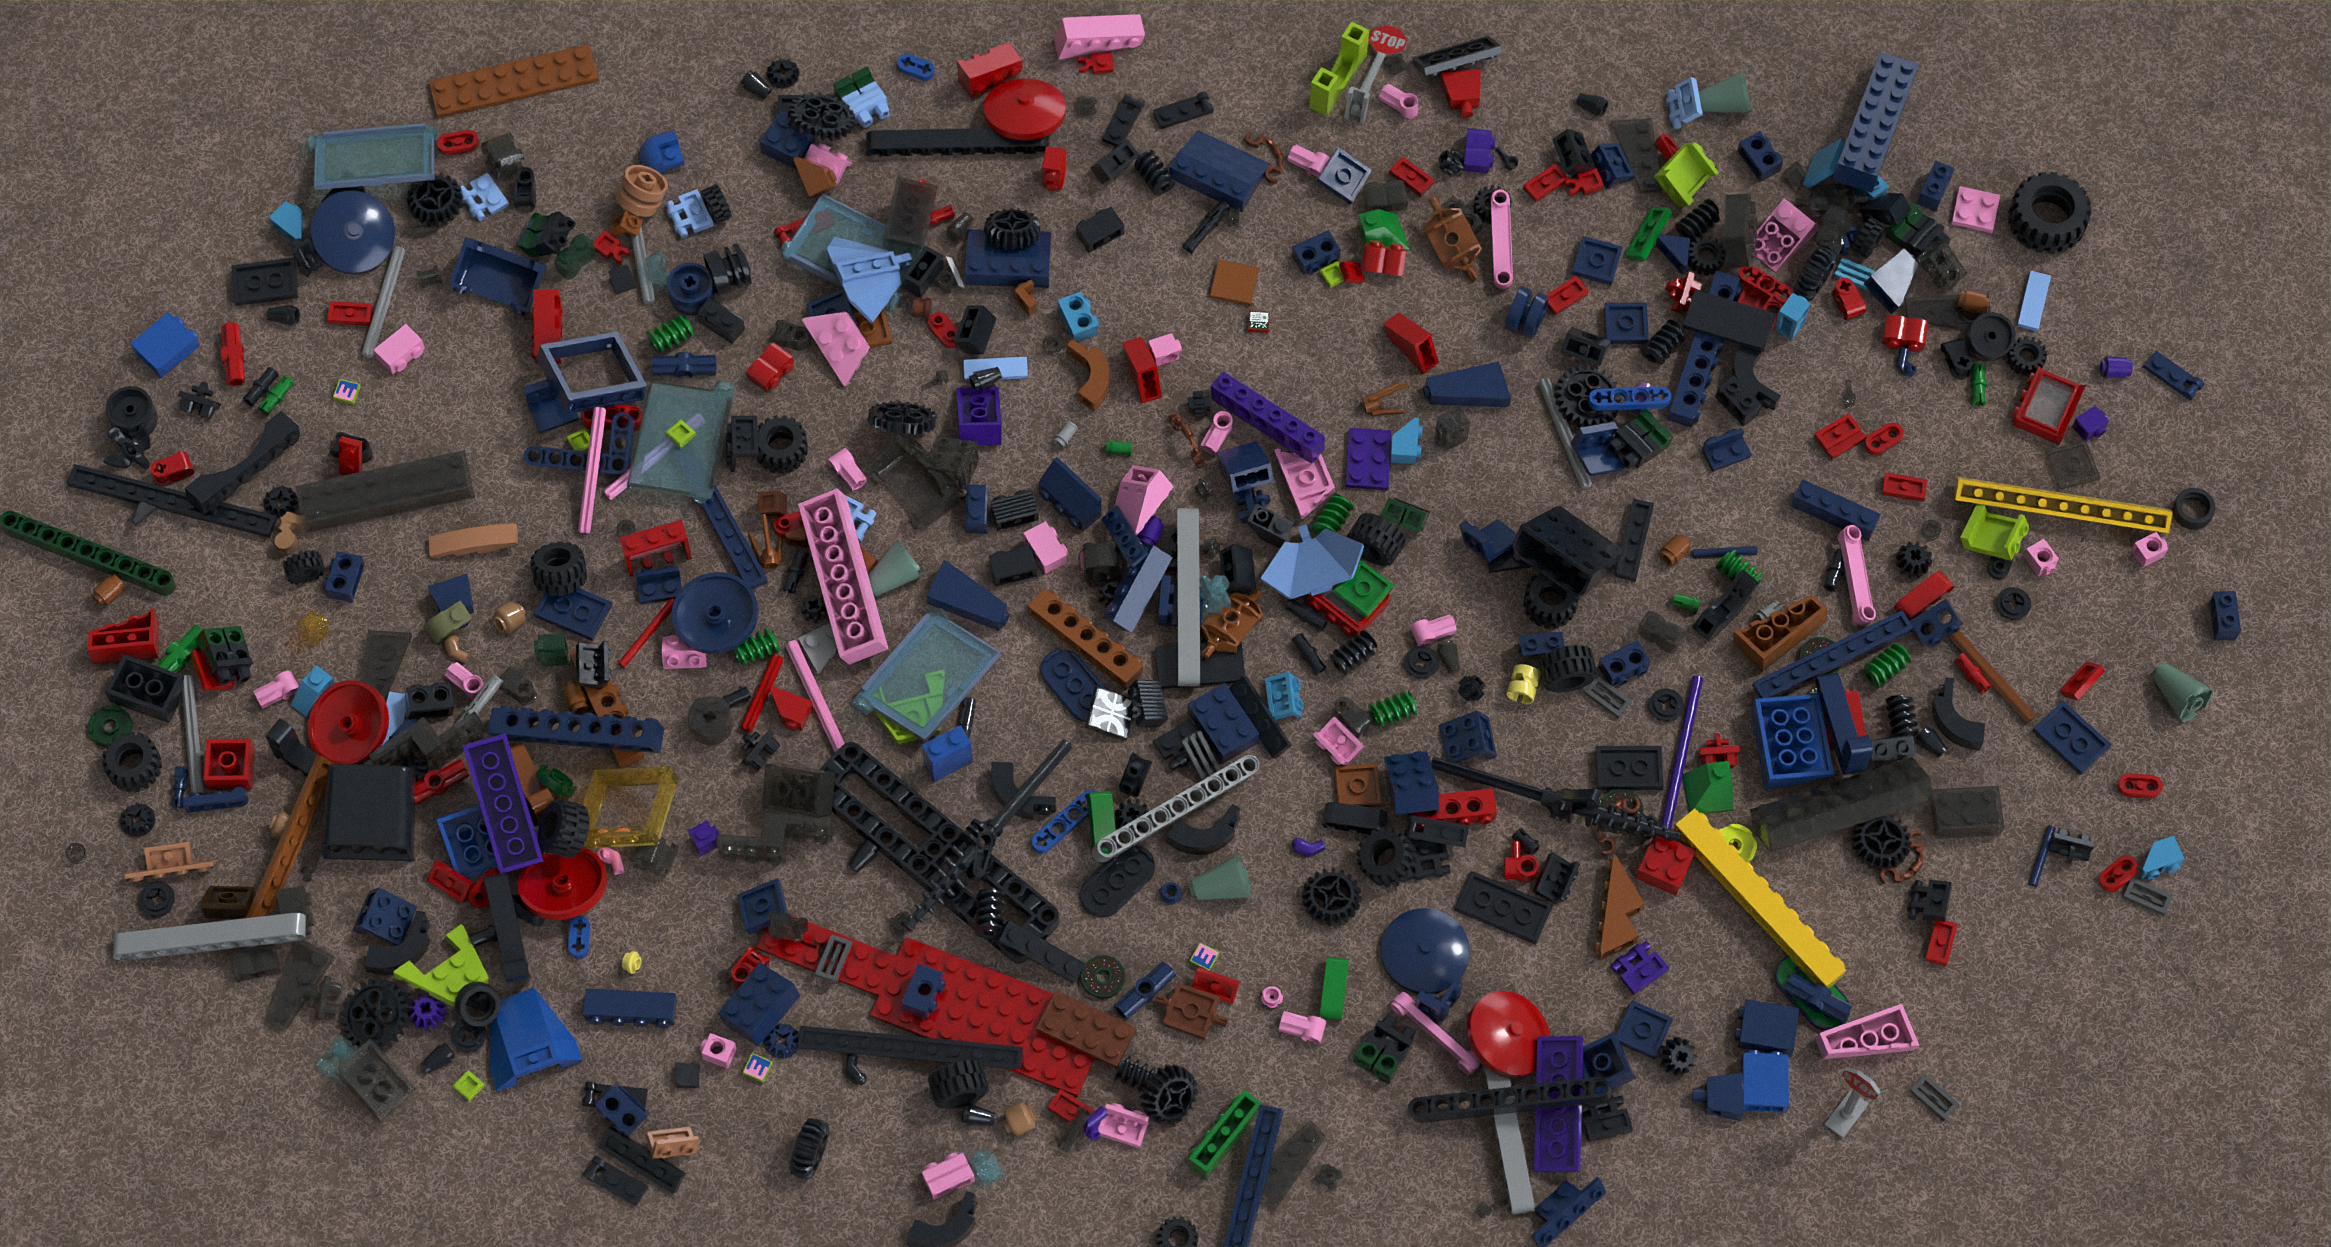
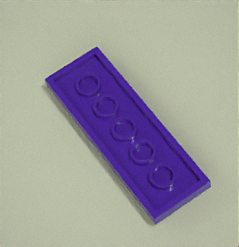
M1582 1036L1537 1037L1536 1084L1583 1079ZM1575 1089L1572 1092V1096H1580L1582 1089ZM1552 1092L1549 1098L1557 1099L1560 1096V1092ZM1582 1105L1536 1110L1534 1172H1580Z

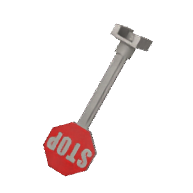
M1389 25L1373 29L1368 42L1377 55L1361 88L1350 87L1344 114L1345 119H1348L1349 115L1360 118L1359 124H1364L1370 97L1369 90L1385 57L1389 58L1403 54L1408 41L1401 29Z
M1849 1067L1845 1068L1842 1076L1853 1090L1849 1091L1824 1124L1825 1128L1831 1129L1839 1135L1840 1139L1845 1137L1869 1104L1860 1096L1876 1100L1881 1092L1871 1078L1861 1071Z

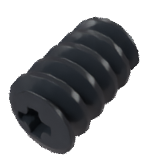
M1151 149L1136 159L1134 168L1139 172L1144 182L1148 184L1153 194L1161 196L1171 190L1175 182L1171 181L1173 175L1167 174L1168 169L1163 168L1164 163L1158 162L1159 157L1157 155L1154 156L1155 151Z
M1705 199L1697 208L1689 212L1686 217L1680 219V222L1675 223V228L1682 237L1690 238V241L1694 242L1696 237L1702 236V232L1708 231V227L1712 228L1714 222H1720L1719 208L1711 199Z
M1672 319L1667 320L1666 324L1656 332V335L1652 336L1651 340L1641 348L1642 355L1650 362L1664 364V358L1668 359L1670 353L1675 352V347L1678 348L1680 342H1684L1686 339L1681 326Z
M1362 630L1360 635H1355L1353 640H1348L1346 645L1342 644L1339 649L1333 650V654L1329 656L1334 666L1344 675H1347L1346 667L1354 670L1353 662L1360 666V657L1367 661L1368 656L1366 653H1369L1371 656L1375 655L1373 648H1377V643L1370 633Z
M1893 695L1886 698V708L1889 711L1888 718L1890 719L1889 725L1892 727L1891 734L1893 737L1912 735L1914 737L1918 735L1919 730L1912 729L1918 723L1917 721H1911L1916 718V714L1909 713L1915 709L1914 705H1908L1914 701L1913 698L1906 697L1905 695Z
M982 889L976 895L978 902L976 903L977 911L975 912V917L977 919L975 920L976 928L974 933L977 936L983 938L999 937L996 931H1001L1003 926L997 923L1003 922V917L997 915L1004 913V909L998 906L1004 905V901L998 898L1005 896L1003 891Z
M1129 1055L1122 1061L1114 1080L1116 1081L1121 1077L1122 1084H1126L1130 1080L1129 1086L1131 1088L1138 1083V1091L1141 1092V1088L1147 1085L1145 1080H1150L1151 1073H1156V1067L1147 1071V1063L1139 1067L1140 1060L1137 1059L1132 1064L1131 1056Z

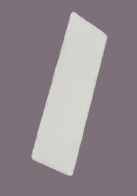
M946 256L958 285L965 288L953 259Z

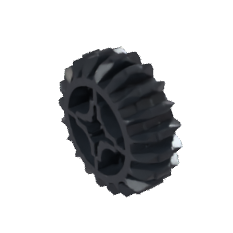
M440 173L438 176L435 175V180L416 181L417 184L411 183V190H408L407 193L408 209L415 219H419L421 224L426 221L427 225L430 226L432 221H434L438 227L439 221L442 220L446 225V218L453 220V214L459 215V208L463 206V194L461 193V187L455 179L452 180L449 175L444 177ZM432 194L437 199L438 203H436L435 199H433Z
M1003 208L1002 211L996 210L995 213H991L986 218L984 226L987 242H990L991 246H996L997 249L1004 248L1005 251L1007 249H1012V251L1014 249L1022 250V248H1029L1030 245H1035L1040 232L1038 217L1034 216V213H1028L1027 210L1021 211L1020 208L1017 210L1012 208L1008 210Z
M1823 246L1814 250L1797 278L1794 293L1804 297L1807 301L1813 300L1827 281L1836 263V253Z
M1877 812L1873 813L1872 817L1866 815L1864 820H1860L1858 826L1853 830L1855 834L1851 838L1854 842L1852 849L1857 850L1855 853L1856 857L1863 855L1861 863L1869 861V868H1872L1873 864H1877L1878 871L1881 870L1882 865L1887 870L1890 869L1891 865L1898 867L1899 862L1903 863L1906 859L1905 856H1908L1910 853L1908 848L1911 847L1912 842L1908 839L1911 838V833H1905L1908 827L1900 826L1902 820L1895 821L1894 814L1890 818L1886 817L1885 812L1882 813L1881 817H1879ZM1879 827L1878 832L1865 834L1868 830ZM1888 829L1892 831L1896 836L1891 835L1888 832ZM1881 834H1882V839H1884L1883 842H1885V843L1883 844L1882 848H1881L1882 843L1879 842V841H1880L1879 838H1880ZM1868 846L1873 847L1876 853L1873 852ZM1893 847L1898 848L1894 853L1884 855L1885 850L1893 849Z
M1334 867L1329 873L1324 868L1322 875L1316 871L1314 873L1315 878H1308L1309 884H1304L1303 889L1305 891L1302 892V898L1305 899L1302 904L1304 907H1307L1306 913H1313V921L1320 917V925L1324 923V920H1328L1329 927L1332 926L1333 921H1336V924L1339 926L1341 925V919L1347 923L1349 922V916L1354 918L1356 915L1355 910L1360 909L1359 902L1362 900V896L1359 895L1361 888L1356 887L1357 880L1350 881L1351 874L1343 876V869L1339 873H1335ZM1332 882V885L1328 887L1321 886L1322 884ZM1340 885L1348 891L1350 899L1339 891ZM1334 890H1335V896L1330 900V902H1329V904H1328V901H1329V898H1328V897H1330L1331 894H1333V892H1334ZM1314 895L1324 902V908L1316 903ZM1333 907H1343L1342 909L1331 911Z
M1165 1064L1164 1068L1158 1067L1157 1073H1151L1150 1080H1145L1146 1087L1141 1088L1144 1093L1139 1096L1142 1101L1140 1105L1144 1109L1145 1114L1154 1122L1164 1125L1167 1123L1173 1125L1175 1120L1181 1122V1116H1188L1187 1111L1193 1109L1192 1103L1197 1101L1195 1095L1199 1093L1196 1088L1198 1084L1194 1080L1193 1074L1186 1068L1175 1064L1172 1066Z
M809 1118L804 1123L791 1155L789 1167L791 1174L798 1178L809 1180L815 1175L828 1142L830 1131L828 1123L816 1118Z

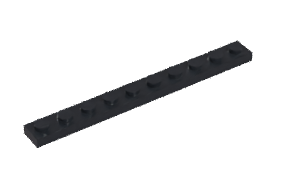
M74 464L67 481L70 487L136 504L144 502L155 506V509L268 538L271 537L277 522L275 515L225 502H219L214 510H209L204 515L187 499L186 492Z
M800 1026L798 1049L941 1063L976 1060L980 1061L983 1067L1014 1070L1022 1069L1024 1047L809 1026Z

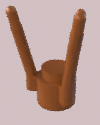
M1407 382L1402 385L1395 383L1374 394L1362 397L1366 414L1370 412L1372 416L1403 414L1404 410H1379L1382 407L1380 398L1406 388L1410 383Z
M763 514L762 521L766 549L762 550V554L752 532H749L748 535L757 555L759 565H762L763 569L779 567V562H782L783 538L779 537L776 552L774 548H771L767 518Z

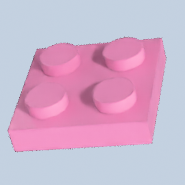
M1959 186L1952 224L1992 233L2000 195Z

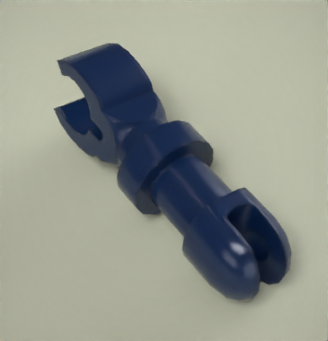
M177 766L174 771L176 784L173 785L175 794L172 799V806L174 809H177L178 802V807L181 809L183 807V794L187 787L185 782L188 778V769H184V766Z

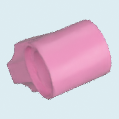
M1390 84L1382 88L1379 95L1380 101L1399 111L1404 118L1412 119L1417 116V96L1412 93H1404Z
M1296 144L1290 150L1287 161L1305 169L1308 175L1312 174L1319 177L1330 157L1322 152L1315 154Z
M1221 411L1214 416L1213 423L1200 445V448L1205 452L1217 455L1216 452L1220 450L1227 435L1231 432L1232 416L1228 412ZM1226 422L1228 425L1222 427L1219 426L1218 423Z
M843 448L827 459L830 468L833 467L835 469V474L840 475L852 491L859 489L867 482V478L857 467L853 456L846 448Z
M1450 614L1431 621L1427 619L1419 620L1410 627L1418 646L1427 643L1431 645L1437 639L1457 632L1455 621Z
M458 662L451 664L444 675L447 680L463 691L472 701L484 686L479 676L473 675ZM479 686L477 690L471 691L473 687Z
M284 671L278 674L274 681L253 692L263 709L281 699L288 700L290 696L296 694L299 685L291 671Z
M1284 1011L1279 1031L1301 1037L1305 1042L1307 1040L1313 1041L1318 1045L1321 1043L1326 1021L1317 1016L1303 1017Z

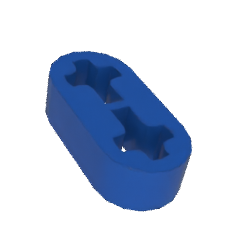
M903 54L898 58V69L903 74L923 81H928L934 77L935 69L931 62L910 54ZM910 61V65L903 66V63ZM929 68V72L922 73V70Z
M583 916L573 918L569 927L568 949L571 956L576 959L584 958L589 952L591 928L588 919ZM582 922L586 928H582L581 935H578L577 928L574 926H578ZM578 940H581V945L585 948L577 953L573 947H577Z

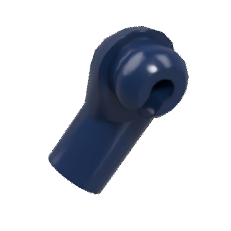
M1900 348L1896 366L1904 376L1912 377L1916 373L1917 368L1908 362L1910 350Z

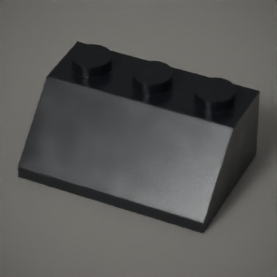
M124 654L105 693L111 703L170 723L180 702L184 676Z

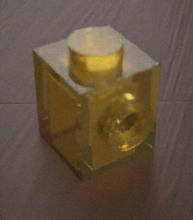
M311 610L296 623L300 634L314 647L330 634L327 625L329 621L322 613L318 615L314 610Z

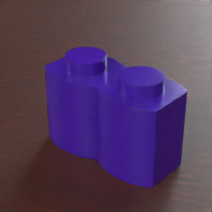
M1467 128L1463 171L1488 174L1489 167L1493 168L1494 155H1490V149L1495 148V137H1492V130Z

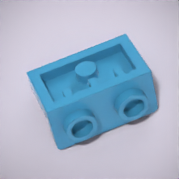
M1289 671L1265 678L1268 707L1275 720L1292 715L1296 718H1302L1303 702L1299 696V690H1301L1299 679Z

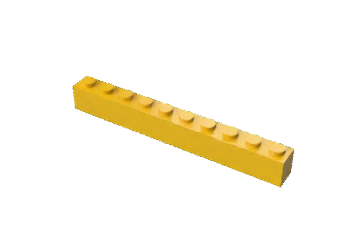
M1963 477L1956 478L1953 498L1958 501L2169 533L2173 513L2169 509Z
M1693 809L1675 824L1673 831H1679L1682 834L1681 841L1684 845L1696 850L1695 856L1814 984H1822L1829 989L1844 976L1846 972L1844 963L1829 952V947L1814 936L1813 930L1799 920L1798 914L1784 904L1783 898L1769 888L1768 882L1754 872L1753 866L1738 855V850L1723 839V834L1709 824L1708 818L1702 812L1699 813L1696 809Z

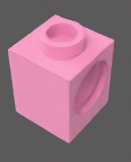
M1172 333L1148 341V349L1157 366L1179 359V352L1182 351L1181 344L1178 339H1174Z
M2155 532L2135 542L2131 551L2143 568L2163 558L2168 548L2165 539ZM2147 547H2151L2155 551H2150Z
M2045 539L2028 547L2023 555L2037 576L2051 574L2056 569L2055 566L2059 560ZM2038 558H2043L2046 562H2042Z
M711 1033L708 1039L703 1040L700 1047L703 1060L727 1069L737 1050L735 1042ZM716 1047L723 1049L719 1054H713L712 1050Z

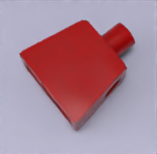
M1480 69L1442 73L1441 86L1450 110L1460 109L1462 118L1473 116L1472 108L1479 107Z

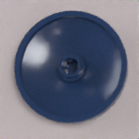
M343 191L328 197L317 208L311 221L310 238L317 255L327 266L346 274H361L378 267L388 257L395 240V226L390 212L377 198L360 191Z
M722 572L704 574L688 582L676 596L672 607V623L680 640L689 648L706 654L724 653L740 646L753 633L759 617L758 602L751 587L741 578Z
M1429 908L1413 909L1399 915L1387 927L1381 943V959L1389 977L1400 987L1418 994L1421 990L1425 993L1435 994L1449 989L1458 974L1463 976L1470 957L1469 940L1462 926L1448 914Z

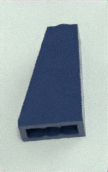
M1499 361L1427 377L1425 386H1423L1425 399L1429 398L1431 405L1510 406L1511 396Z
M943 560L927 595V604L998 631L1002 625L1005 626L1010 615L1007 613V604L951 563Z

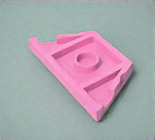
M847 312L803 318V323L844 387L848 386L855 370H858L862 358L866 356L870 349L854 321Z
M1274 449L1276 460L1301 519H1304L1335 492V486L1321 454L1311 464L1295 453L1281 452V449Z

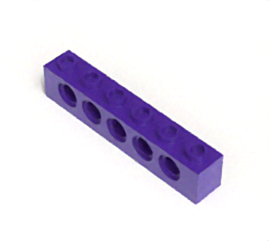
M1225 372L1210 386L1211 400L1312 464L1325 450L1324 435Z

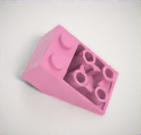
M1784 198L1744 247L1773 271L1777 272L1811 239L1820 226Z
M1135 465L1131 467L1122 479L1115 506L1120 507L1136 535L1143 530L1144 525L1155 514L1159 505L1168 497L1173 485L1161 470Z

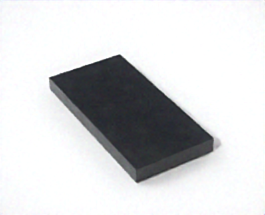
M1695 289L1683 328L1764 352L1776 313Z
M1242 641L1237 646L1236 653L1216 650L1208 659L1201 656V652L1206 648L1207 643H1200V686L1235 683L1242 676H1245ZM1178 645L1155 647L1158 680L1161 681V688L1191 687L1178 686Z
M1471 871L1454 911L1536 945L1553 905Z

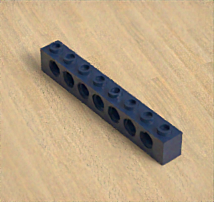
M1716 271L1709 294L1725 296L1729 300L1739 298L1742 286H1738L1740 278ZM1695 333L1669 412L1668 421L1691 428L1694 421L1698 422L1702 411L1698 407L1700 403L1704 404L1707 392L1704 389L1705 386L1710 387L1713 374H1710L1711 368L1715 369L1719 357L1715 355L1717 350H1722L1724 340ZM1702 348H1707L1710 351H1704ZM1696 366H1702L1704 369H1698ZM1690 384H1697L1698 387H1693ZM1685 401L1691 402L1692 405L1686 404Z
M500 706V708H492L487 733L492 737L506 733L507 739L510 741L660 753L665 728L658 720L653 718H645V721L631 716H625L624 719H620L605 714L603 717H596L592 713L575 715V713L570 711H562L561 714L554 713V711L542 709L541 712L526 707H522L521 710H514L509 706ZM518 719L517 724L511 727V723ZM538 721V725L535 728H531L532 724ZM556 723H559L558 728L555 729V730H552V727H553ZM580 725L579 729L573 732V728ZM597 727H601L598 733L593 734ZM622 728L620 734L614 736L615 731ZM642 730V734L639 737H635V734Z

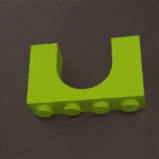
M1351 21L1341 36L1340 52L1331 72L1321 67L1311 82L1309 108L1326 117L1329 115L1367 57L1368 29Z

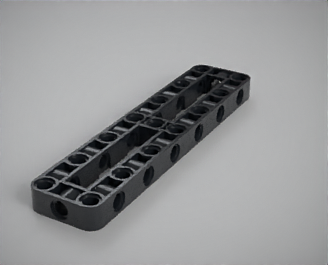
M847 742L842 745L810 780L812 795L865 840L867 839L874 844L884 856L929 893L933 889L929 881L934 880L938 883L941 880L936 870L940 868L939 866L944 861L943 859L946 856L955 855L951 846L955 845L962 851L968 846L960 837V834L963 832L961 828L855 742ZM851 753L857 755L855 758L852 759L846 757L848 754ZM849 774H857L867 782L869 788L886 802L890 801L899 809V812L918 828L921 827L931 836L917 849L840 785V783ZM882 780L889 781L887 785L879 784ZM819 784L827 785L824 789L816 788ZM914 807H920L921 811L913 812L911 811V809ZM851 811L859 812L857 816L849 815ZM946 834H953L954 838L945 839L944 836ZM884 838L892 839L889 843L881 842ZM933 849L940 851L937 855L929 854V851ZM991 854L986 872L979 879L984 883L988 882L996 890L1003 891L1005 893V896L1002 897L1030 917L1022 928L1046 940L1059 925L1058 909ZM917 865H923L925 867L923 870L920 871L914 869V867ZM954 883L951 888L958 895L955 898L947 897L948 893H945L942 896V899L945 901L944 905L974 930L976 928L975 920L977 918L975 917V912L977 911L976 903L978 901L966 888L962 889ZM1013 888L1020 889L1018 894H1012L1009 891ZM1049 915L1054 919L1047 922L1043 920V917ZM1003 920V922L997 924L1004 927L1006 922ZM998 937L984 938L1012 962L1020 964L1028 960L1027 957L1020 953H1015L1013 949L998 942Z

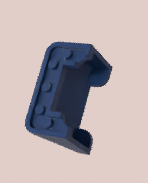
M465 237L449 285L453 286V291L465 294L468 291L513 307L512 312L524 316L525 312L530 313L532 309L533 290H539L548 265Z

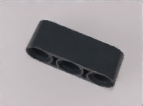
M1328 802L1324 807L1322 826L1324 828L1335 827V830L1348 832L1349 830H1355L1357 833L1371 835L1370 831L1374 829L1376 831H1379V827L1386 829L1388 812L1377 808Z

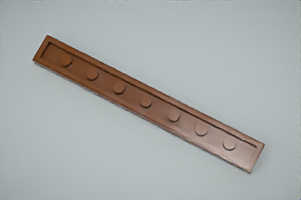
M316 755L246 918L272 915L326 791L327 769L329 765L334 763L322 756Z

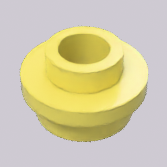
M632 951L624 955L622 967L628 973L634 974L641 966V958L638 952Z

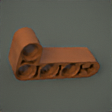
M520 742L510 747L523 793L532 813L537 819L536 821L539 823L542 813L553 800V797L548 788L536 777L535 773L537 770L523 743Z

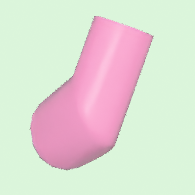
M607 847L598 849L597 855L602 861L612 865L614 875L625 872L619 852Z

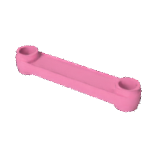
M1500 189L1493 192L1491 196L1493 275L1495 286L1498 289L1505 290L1512 285L1513 281L1510 198L1506 191ZM1503 197L1506 201L1504 203H1497L1495 198ZM1501 276H1505L1508 278L1509 281L1507 283H1501L1499 282L1498 278Z
M1850 525L1840 531L1838 541L1841 545L1852 605V620L1857 626L1861 627L1871 623L1876 617V612L1872 605L1860 539L1861 531L1857 526Z
M1402 992L1392 1000L1390 1004L1391 1009L1400 1017L1407 1015L1458 1060L1457 1066L1466 1075L1470 1076L1480 1067L1481 1062L1471 1050L1467 1052L1421 1012L1407 993Z

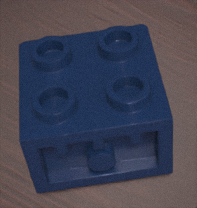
M547 379L523 387L527 404L539 433L579 420L577 413L565 414Z
M1615 422L1581 427L1570 443L1589 476L1622 471L1625 468L1618 454L1614 455L1607 449L1618 430Z
M1466 520L1459 524L1464 544L1488 563L1513 548V541L1517 533L1500 520H1495L1481 530L1475 525L1472 526Z
M1163 575L1158 625L1178 627V586L1170 584L1171 576ZM1199 587L1200 626L1202 625L1205 589L1203 587Z
M1474 711L1439 725L1447 761L1457 763L1479 754L1488 759L1497 757L1490 720L1483 713Z
M378 887L369 891L352 931L359 934L370 932L394 945H399L404 940L417 907Z
M1458 974L1441 1001H1438V998L1430 992L1425 993L1421 990L1417 995L1415 1006L1436 1025L1440 1020L1444 1021L1446 1019L1452 1002L1455 1004L1462 993L1460 991L1463 987L1461 983L1462 975Z

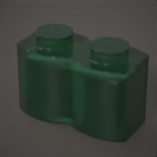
M583 233L573 238L569 247L560 251L554 260L557 273L566 280L576 277L582 266L590 263L595 257L594 241Z
M565 633L538 635V640H534V651L537 653V662H541L542 667L569 665V649Z

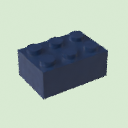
M1225 683L1188 703V715L1198 730L1202 732L1205 740L1221 764L1259 743V732Z
M1416 751L1401 755L1393 754L1384 757L1385 779L1396 815L1439 809L1438 784L1427 751Z
M760 962L718 1014L724 1025L754 1045L759 1046L797 1001L800 994L794 983Z

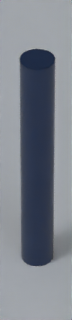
M1757 546L1693 549L1692 553L1693 558L1719 557L1733 550H1737L1735 556L1756 555Z
M2049 825L2046 828L2029 881L2031 886L2037 887L2056 829L2053 826Z

